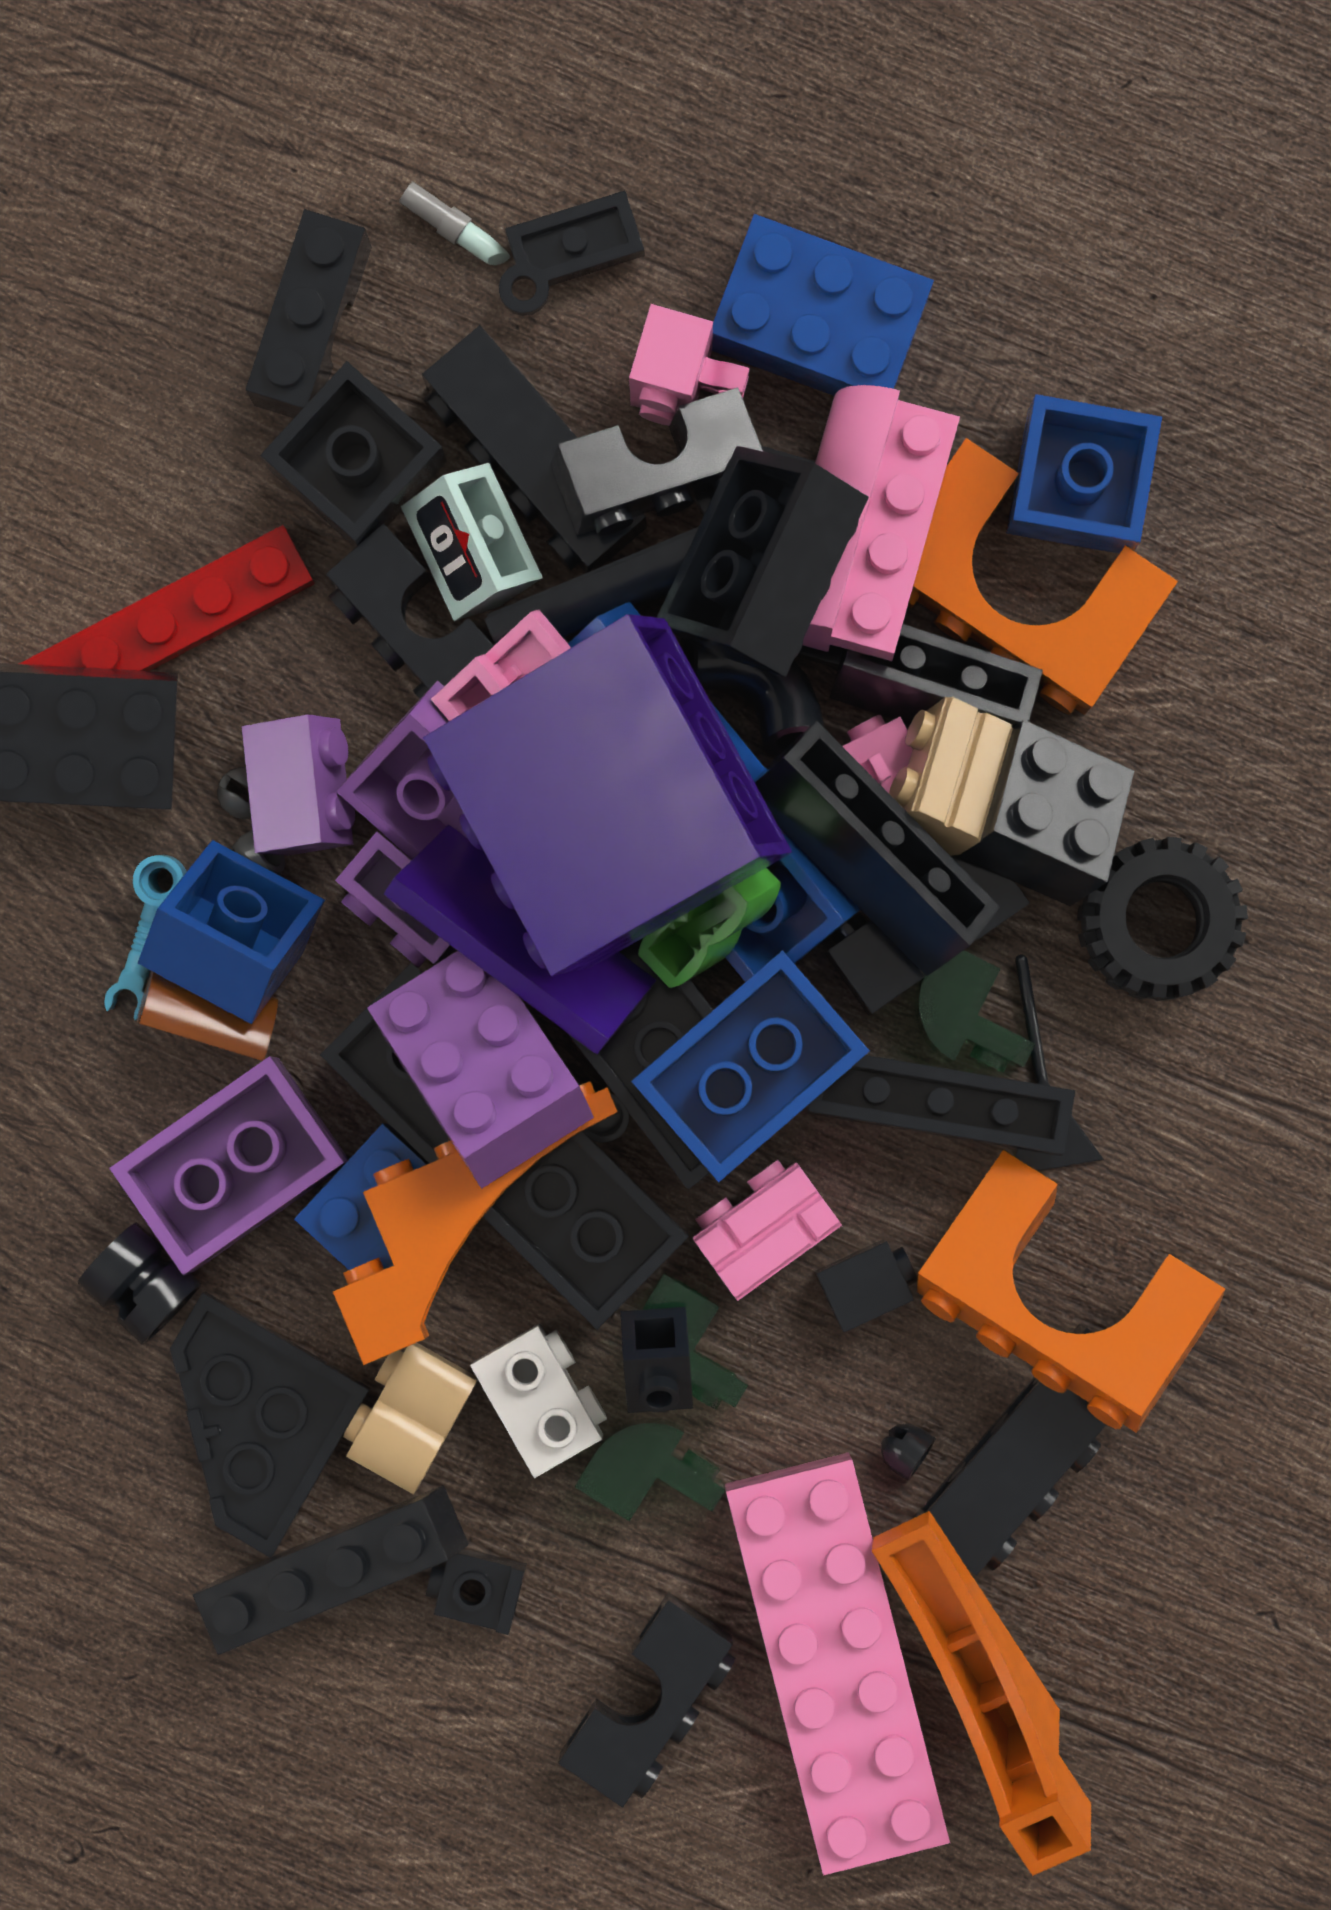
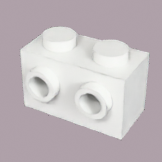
M540 1323L478 1358L470 1365L534 1478L602 1440L603 1433L598 1424L607 1420L606 1414L591 1388L586 1386L578 1391L566 1368L575 1364V1360L559 1332L555 1330L547 1335Z

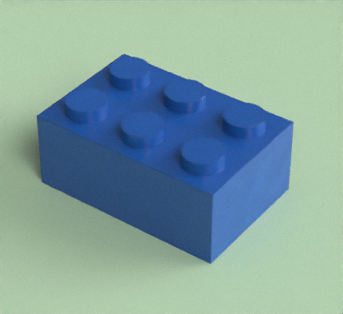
M754 214L713 321L712 351L833 396L843 388L857 385L895 389L929 299L934 280Z
M782 950L631 1082L712 1176L720 1182L870 1052V1050Z

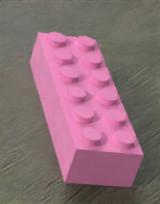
M844 1453L726 1483V1494L823 1876L949 1844L950 1840L879 1562L871 1551L873 1539L850 1454Z

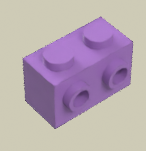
M307 714L242 726L255 853L289 856L354 845L352 826L355 821V808L336 792L346 781L345 763L348 759V744L341 730L340 719Z
M376 832L335 880L349 892L341 903L369 926L378 917L398 933L390 944L417 967H420L426 959L436 965L449 957L455 948L384 895L393 878L411 859L379 832Z

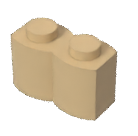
M418 1343L408 1346L404 1352L398 1350L387 1356L375 1378L376 1382L385 1386L373 1409L363 1403L360 1405L343 1436L353 1442L346 1457L413 1495L420 1486L478 1382L474 1374Z

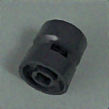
M136 1222L124 1230L92 1262L79 1278L78 1284L102 1307L115 1305L119 1309L117 1321L144 1345L185 1306L200 1288L201 1283L190 1273L183 1275L174 1261L164 1262L160 1259L162 1246Z

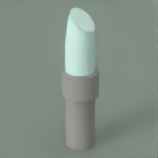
M414 181L407 187L400 198L399 203L437 229L436 233L453 245L459 244L490 265H499L510 258L508 252L498 242L471 222L472 218L455 206L450 208Z

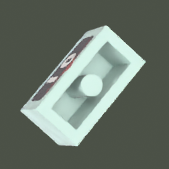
M489 463L442 475L401 506L454 621L499 608L543 578Z

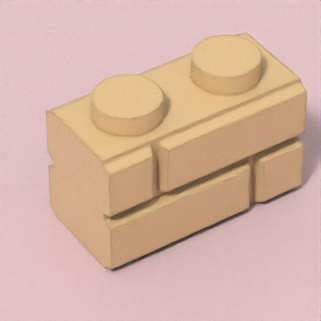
M945 697L927 711L920 710L912 720L905 739L906 745L913 748L908 766L901 768L894 778L889 794L950 856H958L981 840L1013 728L1012 724L987 712L980 713L978 708L957 698Z

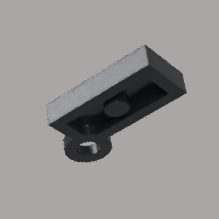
M624 190L505 228L515 265L508 268L501 276L499 283L500 299L505 308L513 314L521 316L533 315L540 311L547 303L549 286L644 257V247L626 191ZM520 279L531 280L536 286L534 296L528 300L517 299L512 293V288L516 281Z

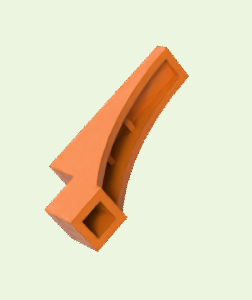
M591 1081L579 1085L594 1118L482 1189L451 1141L433 1148L438 1160L414 1170L410 1159H406L373 1174L378 1186L368 1189L363 1193L393 1262V1266L384 1269L380 1258H376L344 1272L343 1275L348 1285L333 1291L363 1365L422 1341L429 1336L425 1320L431 1304L451 1262L476 1224L504 1191L538 1160L577 1133L619 1113L608 1088L595 1093Z
M931 1512L923 1513L873 1537L871 1551L916 1624L958 1709L1000 1818L999 1826L1032 1876L1091 1851V1802L1059 1755L1060 1709Z

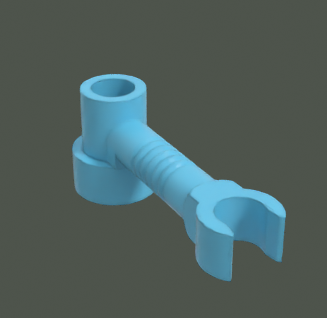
M150 856L140 862L134 871L133 887L137 896L144 902V906L140 916L141 920L138 922L139 926L133 939L134 944L131 945L132 950L129 951L118 983L112 985L105 995L106 1011L114 1009L119 993L123 989H128L135 993L138 1000L133 1017L136 1020L150 973L149 969L138 964V960L157 908L187 872L183 864L172 856ZM163 868L167 869L173 876V885L168 892L162 890L157 883V876Z

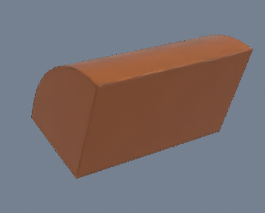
M151 971L135 1022L263 1061L265 1060L276 1019L278 998L272 996L255 1021L250 1024Z

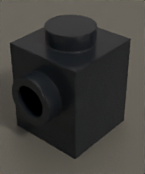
M686 1307L620 1311L627 1412H666L669 1410L693 1409Z

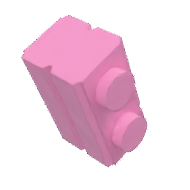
M776 1160L747 1181L754 1192L733 1207L727 1197H725L695 1219L702 1230L693 1235L692 1239L737 1301L842 1226L797 1162H794L785 1169L780 1161Z

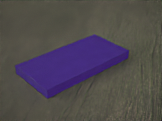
M448 824L393 878L384 895L593 1053L598 1054L656 982V979L620 952L591 968L551 976L547 968H540L533 961L525 947L523 934L527 930L515 908L509 909L505 906L492 885L491 874L495 871L484 850L476 849L464 835Z

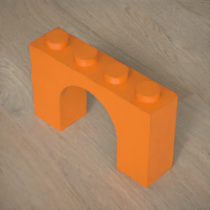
M966 438L946 466L908 607L913 608L916 602L925 606L938 615L934 624L944 633L961 643H966L970 637L988 649L990 653L1042 669L1043 672L1039 685L1043 688L1039 695L1050 705L1065 714L1071 715L1073 710L1076 709L1085 715L1098 700L1178 581L1125 545L1085 604L1071 616L1047 625H1027L1012 621L999 614L987 603L977 587L973 574L972 555L977 537L1013 486L1019 473Z
M1003 1150L918 1272L917 1292L923 1296L921 1302L939 1318L948 1322H954L958 1318L977 1330V1339L997 1355L1008 1358L1013 1353L1033 1366L1031 1370L1033 1376L1048 1388L1058 1393H1064L1066 1389H1069L1089 1402L1087 1406L1088 1411L1104 1424L1114 1429H1121L1125 1425L1137 1433L1218 1310L1225 1288L1171 1254H1168L1131 1311L1113 1326L1094 1333L1074 1334L1056 1330L1042 1323L1028 1311L1019 1298L1014 1284L1013 1268L1018 1257L1054 1206L1058 1184Z

